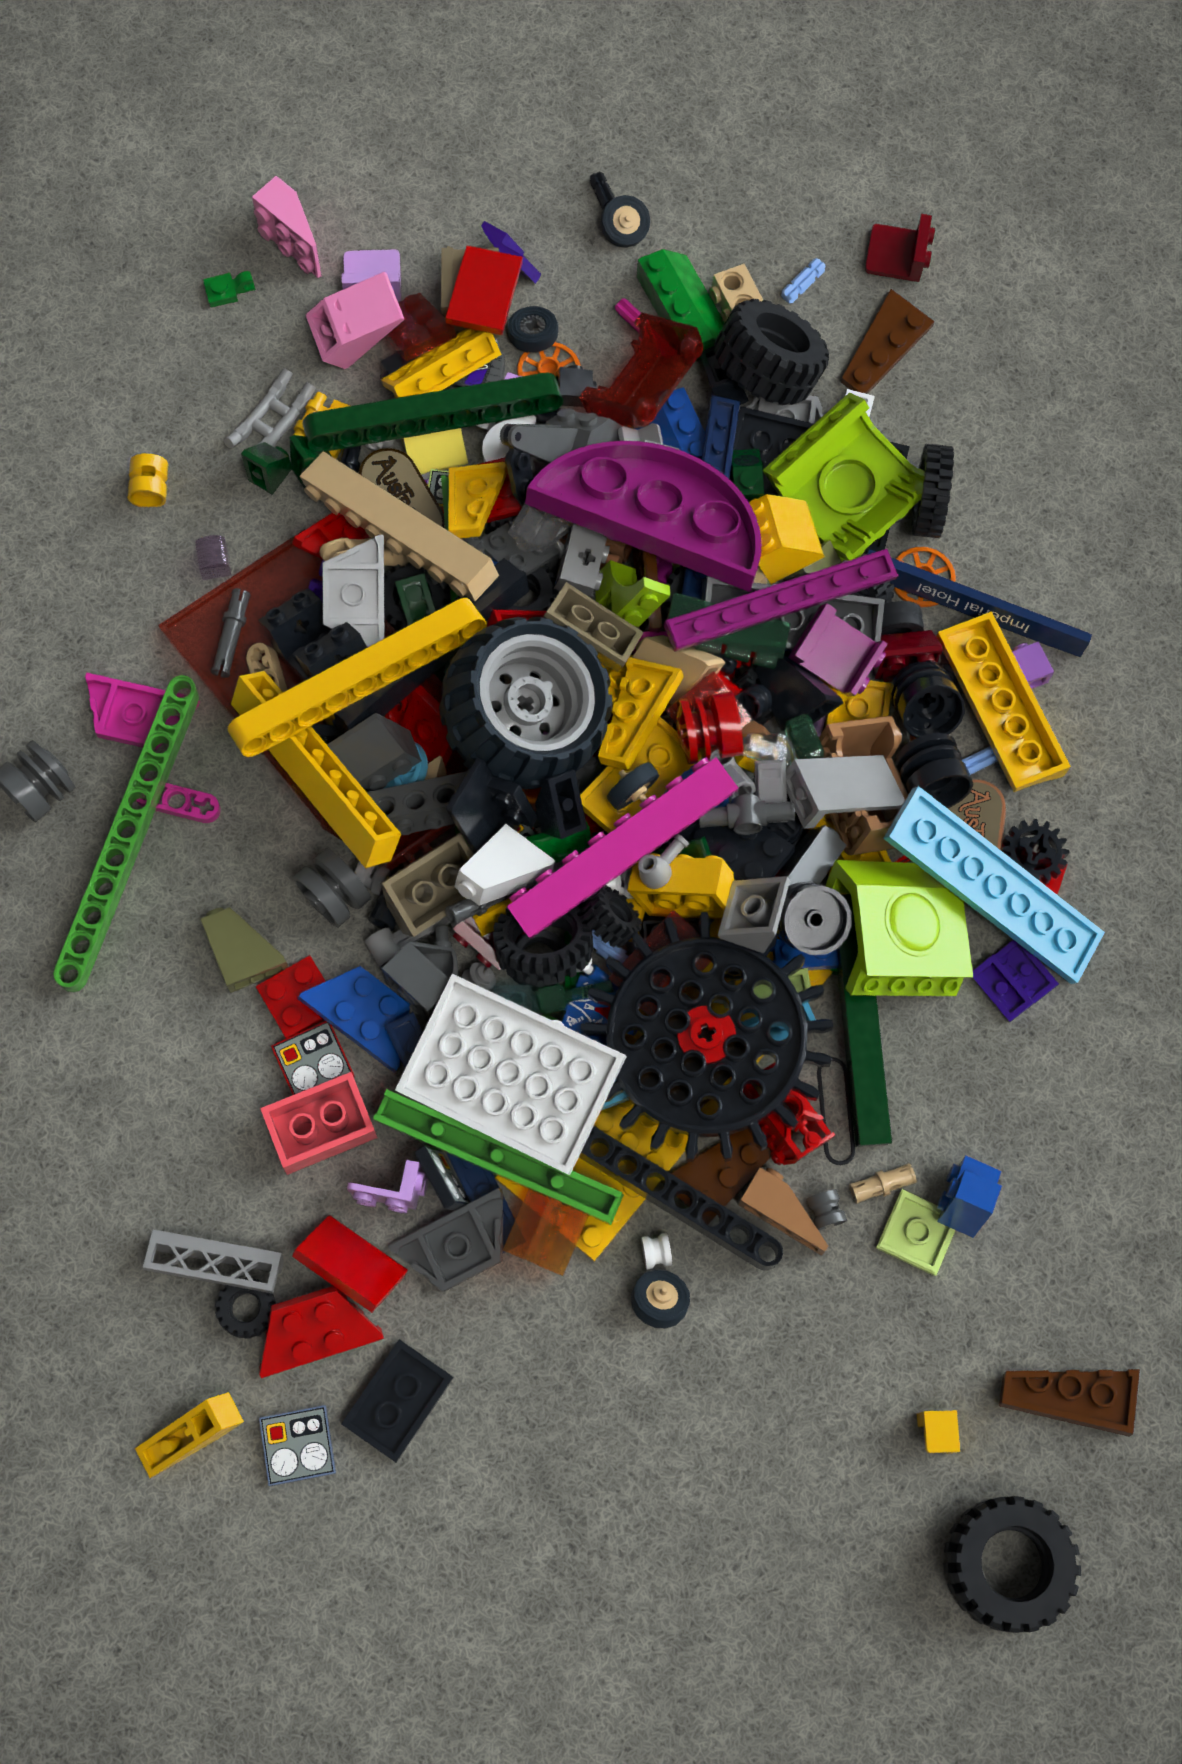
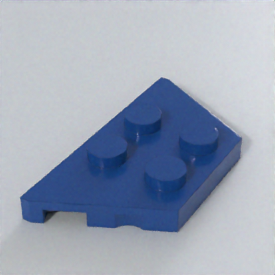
M359 966L299 995L297 998L299 1001L394 1073L399 1068L400 1058L384 1026L408 1015L410 1004L364 968Z

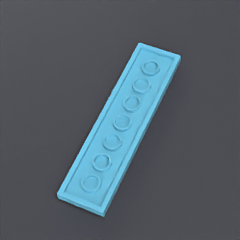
M919 786L912 788L883 839L1070 984L1078 983L1105 932Z

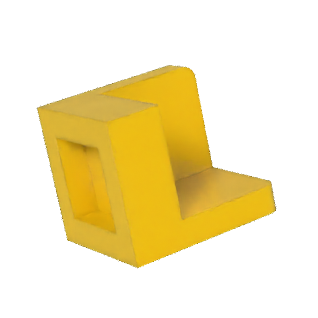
M957 1410L923 1411L917 1413V1426L924 1427L925 1450L927 1453L953 1454L960 1452Z

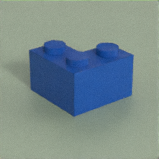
M966 1155L959 1165L953 1164L946 1179L950 1184L947 1191H943L937 1204V1209L941 1210L937 1222L974 1238L993 1213L1002 1185L997 1184L1001 1171Z

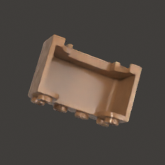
M892 716L827 724L818 738L819 741H816L812 747L809 759L883 755L904 799H907L908 795L901 782L900 773L895 768L891 758L902 740L901 731L896 726ZM881 810L829 813L836 832L847 845L844 849L847 855L852 856L896 849L883 839L893 821L886 822Z

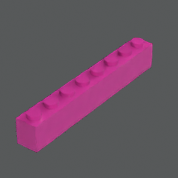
M707 757L699 761L691 768L694 773L684 780L681 776L677 777L665 786L668 792L659 798L655 794L639 805L642 810L633 817L627 813L614 823L616 829L605 835L602 831L587 842L590 847L579 854L575 850L561 861L564 866L556 872L549 869L537 877L535 880L538 884L529 891L524 887L509 898L512 903L507 908L530 939L638 863L643 856L652 853L676 834L736 793L739 789L717 757L711 761Z

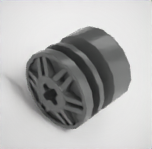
M31 740L26 747L33 758L30 759L20 750L16 753L23 765L20 769L8 761L0 767V787L16 805L20 802L26 809L24 813L36 823L51 810L49 803L45 799L48 793L58 801H61L64 796L56 787L57 785H60L68 793L72 792L76 787L59 760L50 751Z

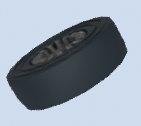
M540 306L521 308L513 313L509 319L508 336L511 343L517 349L524 352H540L551 347L557 340L558 322L555 315L546 308Z

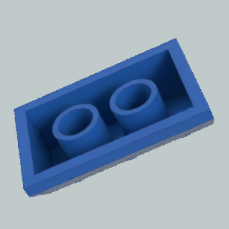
M684 387L655 397L629 420L632 429L636 430L652 423L658 424L661 430L663 445L679 448V450L701 459L705 431Z

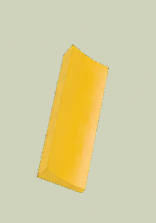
M992 611L939 631L936 637L942 644L943 652L1013 792L1065 776L1071 766Z

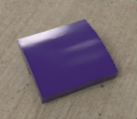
M484 221L481 226L493 246L499 248V252L523 257L520 273L536 284L541 273L523 255L525 252L506 232Z
M1015 940L1011 941L998 953L993 954L973 970V979L1009 1022L1059 985L1039 959Z

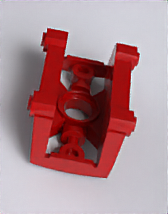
M775 1062L764 1068V1070L773 1068ZM752 1084L744 1087L743 1093L747 1098L756 1099L760 1097ZM791 1091L784 1102L787 1103L795 1114L798 1125L794 1131H800L804 1136L802 1141L806 1149L805 1151L801 1152L791 1139V1129L783 1125L775 1114L772 1113L758 1123L766 1135L768 1147L772 1151L771 1159L777 1165L795 1164L835 1136V1133H831L823 1122V1116L818 1115L808 1100L795 1091Z

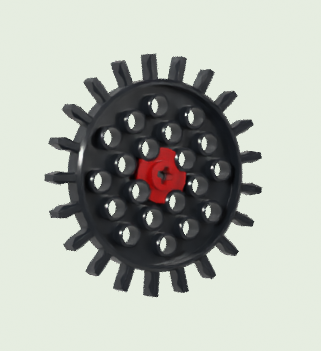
M701 912L698 921L700 936L680 940L677 926L672 918H666L665 934L670 944L654 952L640 934L635 933L632 935L634 947L644 959L632 970H629L620 961L609 957L605 961L606 967L612 974L623 980L616 994L612 995L595 988H590L588 992L589 999L595 1003L610 1007L607 1023H581V1034L607 1037V1047L627 1056L616 1078L617 1081L613 1084L605 1101H611L617 1095L624 1093L634 1105L623 1116L619 1124L620 1129L626 1132L635 1125L642 1115L659 1124L651 1137L650 1149L654 1152H657L662 1147L669 1130L688 1135L685 1147V1155L688 1162H694L698 1153L697 1142L699 1137L717 1136L720 1140V1153L724 1161H731L733 1147L729 1135L745 1129L749 1130L754 1144L760 1151L767 1149L766 1135L758 1123L772 1113L780 1119L783 1125L794 1130L798 1125V1121L794 1114L788 1111L782 1103L791 1091H795L812 1101H817L820 1092L814 1086L799 1079L803 1064L830 1067L832 1057L827 1054L807 1050V1034L832 1031L833 1020H806L802 1005L820 998L824 994V988L822 985H816L797 992L789 980V977L798 972L804 965L805 957L800 954L792 958L784 967L779 968L767 957L775 947L778 933H776L764 953L720 938L710 937L711 922L708 912ZM702 958L709 959L713 963V968L708 972H701L695 967L696 962ZM735 971L742 976L743 980L738 985H729L724 979L725 975ZM663 973L670 977L671 982L666 987H657L652 981L657 974ZM764 984L770 987L772 994L768 998L761 999L754 994V988ZM692 986L697 988L700 996L693 1001L686 1000L681 994L686 987ZM716 1000H724L728 1003L729 1010L724 1014H717L711 1009V1004ZM644 1002H652L657 1006V1011L651 1016H645L639 1011L640 1005ZM745 1013H753L758 1017L759 1022L754 1027H746L741 1023L740 1018ZM674 1015H681L686 1019L687 1023L681 1029H673L669 1026L668 1020ZM775 1026H782L787 1030L788 1037L785 1040L777 1041L771 1037L770 1030ZM638 1030L643 1034L644 1038L641 1043L632 1045L625 1040L626 1034L629 1031ZM706 1030L708 1034H713L712 1041L707 1042L705 1038H701V1032ZM731 1042H741L745 1046V1052L740 1056H732L727 1051V1046ZM666 1043L670 1045L673 1049L671 1056L668 1058L658 1057L654 1050L659 1044ZM761 1055H769L774 1059L775 1065L769 1070H764L757 1065L756 1060ZM689 1057H697L702 1061L703 1065L700 1070L691 1072L684 1067L685 1060ZM725 1070L731 1074L732 1080L727 1085H719L713 1079L714 1074L717 1071ZM647 1072H653L658 1075L659 1082L654 1087H646L641 1083V1077ZM748 1084H756L761 1088L762 1094L756 1099H749L743 1093L744 1087ZM679 1085L684 1086L689 1091V1095L683 1101H676L670 1095L672 1088ZM706 1099H712L717 1102L719 1108L716 1113L707 1115L700 1109L701 1102Z

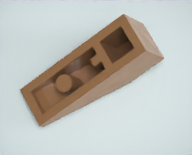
M759 1168L738 1205L822 1256L828 1245L790 1186L782 1181L784 1177L771 1168H767L766 1171Z

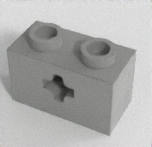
M573 524L566 538L554 589L561 591L567 582L589 597L593 590L598 591L603 578V573L599 572L600 564H605L610 546L605 545L607 537L593 530Z

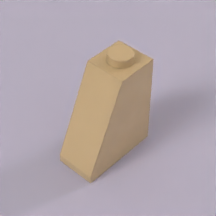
M665 635L645 637L637 644V651L632 657L682 670L684 678L669 701L675 710H677V700L687 699L689 705L692 706L693 697H701L726 663L722 658L695 647L674 652L669 637Z

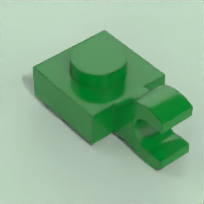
M250 271L241 272L234 279H232L231 273L203 279L211 308L238 302L237 294L256 290Z

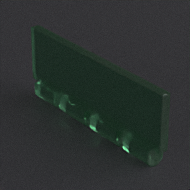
M673 593L667 620L715 605V603ZM776 619L695 645V649L719 655L723 644L726 645L724 657L748 663L751 652H754V665L775 669L777 659L782 660L784 657L791 623Z

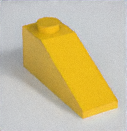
M224 1393L206 1399L137 1446L135 1450L149 1478H152L223 1437L242 1424L244 1420L230 1393Z

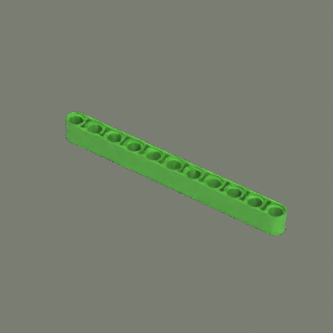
M176 676L171 679L167 686L54 968L53 975L55 981L67 992L80 991L87 983L197 707L199 694L195 683L188 676ZM187 688L191 690L187 697L179 698L176 696L177 692L181 689ZM170 716L180 717V720L175 725L165 724ZM161 743L169 745V748L164 753L154 752L155 747ZM148 771L158 772L157 777L153 781L143 780L144 775ZM137 799L147 800L146 805L139 810L132 808L134 801ZM126 827L136 828L135 833L131 837H121V832ZM123 855L124 861L122 864L116 867L109 865L112 857ZM105 883L113 885L109 894L104 896L98 894L101 885ZM100 912L101 919L99 922L92 925L87 924L89 914ZM80 941H89L90 945L85 953L78 954L75 952L76 945ZM72 969L78 971L75 981L64 983L66 972Z

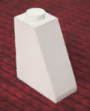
M505 824L459 869L454 887L458 889L463 897L471 899L480 906L513 894L524 887L527 889L537 885L538 883L535 879L545 871L553 870L555 860Z

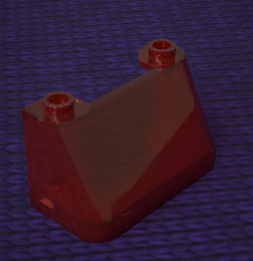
M641 312L634 322L635 326L640 328L638 340L633 339L631 342L635 354L610 388L599 385L597 389L589 386L584 389L579 398L586 412L610 418L621 426L632 429L648 426L655 419L659 410L696 359L702 354L703 343L697 327Z

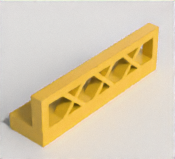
M467 328L381 379V382L385 388L394 393L395 398L441 391L502 354L492 333Z

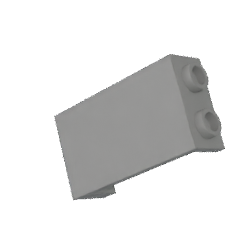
M883 755L795 759L786 770L787 794L790 800L794 801V809L804 829L814 828L825 814L861 810H881L886 822L894 821L905 802Z

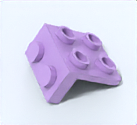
M391 249L345 252L344 273H342L343 289L385 272L397 301H401L399 251Z
M406 1160L399 1192L355 1183H348L347 1190L353 1199L357 1200V1204L376 1207V1202H380L389 1206L388 1210L407 1213L408 1208L416 1210L419 1196H425L428 1177H426V1173L419 1162Z

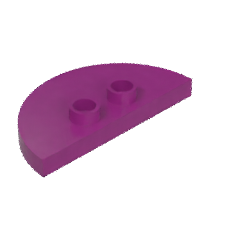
M641 441L596 443L575 449L555 459L544 467L527 487L526 505L603 534L610 540L621 541L659 556L666 562L677 563L745 591H751L761 556L762 541L757 518L751 505L733 482L716 468L693 455L672 447Z

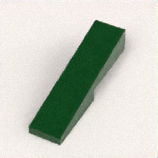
M425 574L395 581L407 626L436 612ZM450 661L446 662L423 682L425 690L435 699L442 697L441 686Z

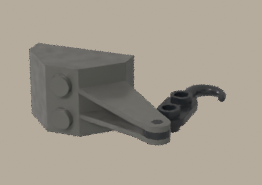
M570 408L560 410L546 424H505L500 431V440L502 444L509 447V451L505 456V464L509 474L511 492L521 505L523 513L519 525H515L512 519L508 520L509 528L514 533H522L529 528L533 520L534 507L525 504L527 487L534 479L530 457L534 459L533 465L537 475L552 461L575 449L596 443L620 441L618 428L622 426L610 418L600 417L595 413L576 412Z

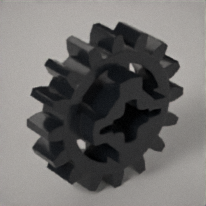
M1033 819L1030 826H1028L1026 821L1023 820L1018 826L1019 829L1015 826L1011 827L1008 832L1010 836L1006 835L1002 841L1005 847L1001 851L1036 879H1041L1047 885L1051 877L1055 879L1061 874L1060 869L1064 870L1068 863L1064 858L1069 855L1070 851L1062 848L1067 839H1058L1057 835L1060 829L1049 830L1050 822L1048 821L1043 826H1039L1038 820ZM1028 835H1035V836L1030 837V838L1025 837V836H1028ZM1036 844H1037L1038 847H1037V849H1036V851H1037L1036 857H1035L1034 860L1032 861V860H1031V859H1032V856H1033L1032 852H1033L1034 847H1035ZM1039 867L1044 868L1042 870H1034Z

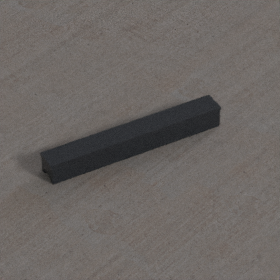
M503 558L495 565L499 576L476 601L464 595L463 597L458 596L451 603L461 598L470 599L485 621L488 622L493 609L508 610L529 592L526 572L519 570ZM463 645L334 713L333 725L343 733H346L375 713L385 716L448 662Z

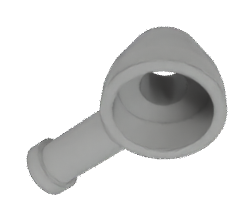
M676 834L675 839L660 856L649 854L640 859L638 864L639 876L646 887L658 889L669 882L672 875V869L669 864L684 847L686 848L689 845L688 841L681 835Z

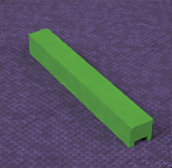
M386 1089L382 1103L373 1117V1120L377 1123L609 1225L612 1224L624 1196L622 1192L575 1171L568 1175L445 1114Z

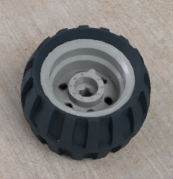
M523 617L505 619L480 630L466 641L453 657L445 673L441 686L442 700L439 706L441 723L446 725L448 731L446 740L452 751L456 750L465 761L463 765L469 769L477 758L483 759L493 776L517 783L522 789L542 787L546 778L563 773L569 769H574L575 772L581 769L601 745L607 732V722L612 712V695L608 694L610 686L607 669L602 667L597 658L598 652L591 643L589 645L577 636L578 632L569 626H559L553 624V620L542 617H532L528 620ZM533 672L534 674L538 675L540 679L531 677L530 673ZM501 675H504L505 684L499 679ZM552 696H554V697L557 699V701H558V707L552 706V705H553V697H552ZM512 726H515L513 732L509 731ZM539 729L548 732V734L543 735Z

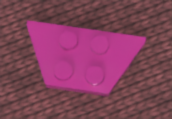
M86 672L85 678L88 684L90 706L93 712V722L97 737L143 748L166 690ZM180 693L176 694V696L179 698H184L188 696ZM170 716L165 724L175 725L180 720V717ZM163 743L157 745V746L155 747V751H156Z

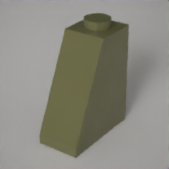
M230 907L226 909H213L206 914V917L200 919L230 993L270 978L288 968L284 956Z

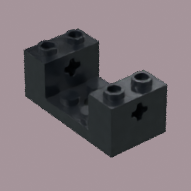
M309 588L297 592L290 600L279 607L269 610L264 617L258 620L277 656L303 681L367 648L361 634L348 622L333 629L323 625V603Z

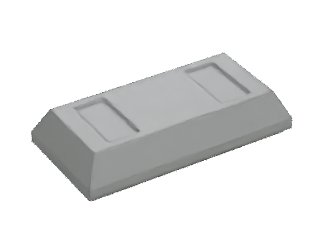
M786 759L754 761L755 795L759 797L760 801H765V804L787 802Z

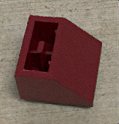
M932 630L881 635V641L883 640L888 644L883 650L886 653L884 660L876 669L872 668L874 680L883 679L884 682H892L897 673L910 663L918 661L938 663L943 651L942 644Z

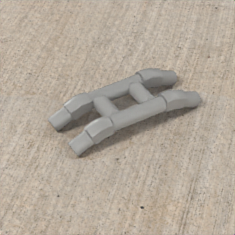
M283 367L277 380L275 379L268 393L244 422H241L233 430L232 434L224 439L225 445L228 448H233L248 438L252 430H255L264 436L263 440L258 444L266 442L275 447V444L296 418L305 411V406L311 399L316 387L306 382L300 394L297 395L291 404V407L285 405L279 399L285 392L293 373ZM269 409L283 416L274 428L260 421Z

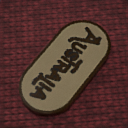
M384 448L370 453L363 460L359 469L361 476L444 528L445 519L442 509L414 461L406 453L397 449Z

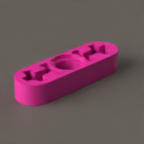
M143 779L144 781H153V779ZM166 783L164 787L166 791L162 796V804L158 803L155 810L202 823L215 821L221 812L219 802L215 796ZM173 795H183L186 800L182 807L175 809L169 806V800ZM194 797V803L200 806H205L206 802H210L213 811H207L206 815H202L200 808L191 806V798ZM137 799L136 802L141 807H144L147 800Z

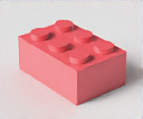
M352 1072L260 1108L282 1167L287 1175L377 1138Z

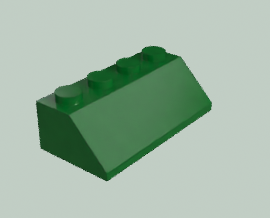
M661 249L639 258L637 263V279L672 342L679 348L680 356L685 365L701 360L699 353L715 346V340L725 323L687 255Z

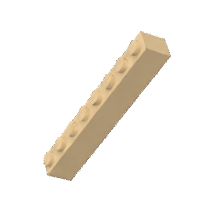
M324 451L300 475L306 486L304 491L315 502L321 500L333 514L337 515L340 513L344 515L345 519L353 527H362L371 538L377 535H384L386 546L394 554L399 555L402 553L417 569L425 568L434 580L442 583V581L446 582L458 596L463 597L466 595L473 601H476L499 576L490 557Z

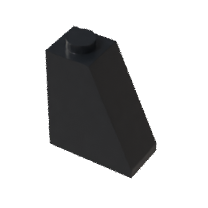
M780 653L771 654L765 658L764 663L755 668L761 685L768 688L772 695L771 709L780 731L799 734L843 704L840 696L817 676L789 659L788 655Z

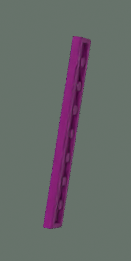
M884 549L666 620L664 627L674 652L895 580L898 574L888 549Z

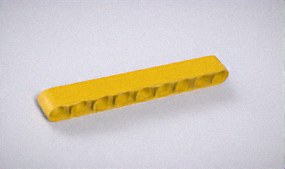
M461 598L236 717L227 728L228 733L243 756H256L463 645L477 632L486 628L487 622L470 599Z

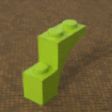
M610 560L599 571L603 573V578L599 590H595L596 602L635 627H639L670 597L669 585L646 577L637 581L635 568Z

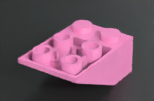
M275 176L252 196L258 232L265 240L269 241L272 239L284 256H292L296 259L299 267L305 273L309 274L311 272L319 278L321 271L316 243L297 192L279 177Z
M385 272L325 297L306 314L322 361L343 369L349 368L405 320Z

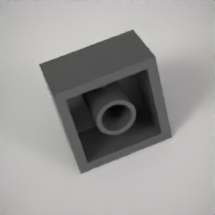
M447 926L436 927V942L433 945L409 941L382 968L386 985L407 1001L410 1007L427 1023L451 975L459 976L457 956L452 948V943L449 942Z

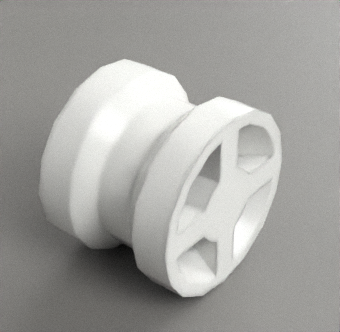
M662 1233L658 1238L652 1239L648 1236L641 1237L646 1270L653 1269L657 1264H663L664 1266L672 1265L671 1248L667 1233Z

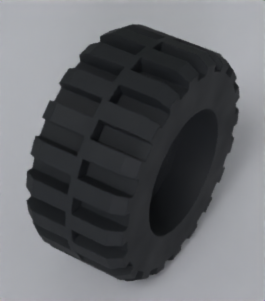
M759 299L746 300L735 306L714 343L716 359H718L721 369L726 370V375L731 380H735L743 390L747 389L752 392L753 396L757 398L762 397L770 403L778 402L779 405H787L789 403L793 405L808 398L828 366L829 351L825 340L821 339V334L816 329H813L806 319H801L798 316L799 314L785 309V306L772 304L768 300L759 301Z
M1020 1496L997 1497L977 1503L972 1509H967L961 1515V1520L952 1526L949 1532L952 1534L950 1541L945 1542L944 1553H947V1563H943L944 1573H948L950 1583H947L950 1593L955 1594L958 1598L957 1604L963 1611L971 1614V1618L979 1624L989 1626L990 1629L1003 1632L1030 1633L1038 1631L1042 1626H1050L1056 1622V1616L1060 1613L1065 1614L1071 1606L1068 1603L1070 1597L1077 1595L1079 1586L1075 1585L1076 1576H1081V1565H1076L1075 1556L1080 1555L1078 1545L1072 1544L1069 1538L1073 1533L1068 1525H1062L1058 1521L1060 1516L1053 1510L1043 1508L1042 1503L1036 1500H1027ZM1006 1530L1017 1531L1029 1537L1036 1545L1041 1557L1042 1570L1038 1584L1030 1593L1018 1598H1008L996 1593L988 1585L982 1570V1553L987 1541L995 1534Z

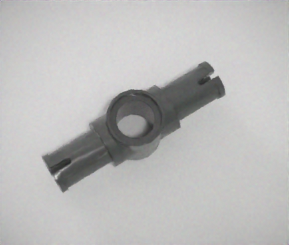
M739 795L734 797L731 803H727V807L713 808L699 818L700 828L728 826L729 829L734 828L737 834H755L762 830V826H767L769 822L795 821L794 801L765 804V801H760L756 795Z

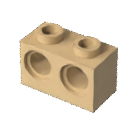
M745 264L714 274L710 295L715 304H720L724 323L733 308L739 303L751 299L763 301Z

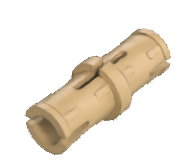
M908 1163L886 1172L882 1170L875 1172V1176L849 1184V1189L852 1197H855L854 1202L858 1204L875 1196H888L891 1194V1191L915 1184L917 1180L911 1164Z

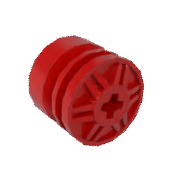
M732 691L710 694L709 709H704L699 696L693 697V712H691L687 699L677 700V734L680 747L685 753L688 764L698 763V749L702 759L707 757L710 761L711 746L716 747L721 759L743 755L740 715Z

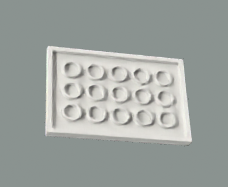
M452 974L395 1091L570 1175L627 1056Z

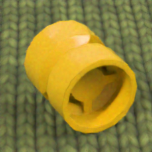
M147 453L131 457L127 495L129 502L138 507H161L165 504L167 485L165 483L168 479L167 460L161 456Z

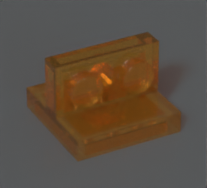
M528 1190L503 1251L564 1277L589 1215L566 1206L563 1202L554 1198H547Z

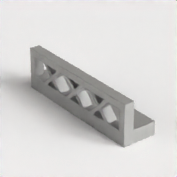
M152 1230L143 1269L273 1294L278 1273H282L284 1259L282 1253ZM156 1251L175 1254L176 1258L165 1265L153 1263ZM192 1257L207 1260L208 1264L196 1271L188 1269L183 1260ZM178 1263H180L183 1268L174 1267V1266L177 1265ZM220 1263L236 1265L240 1267V1270L231 1276H223L219 1273L216 1265ZM213 1269L215 1274L207 1273V1271ZM258 1269L270 1272L268 1283L253 1281L248 1271ZM245 1275L248 1280L240 1279L239 1277Z

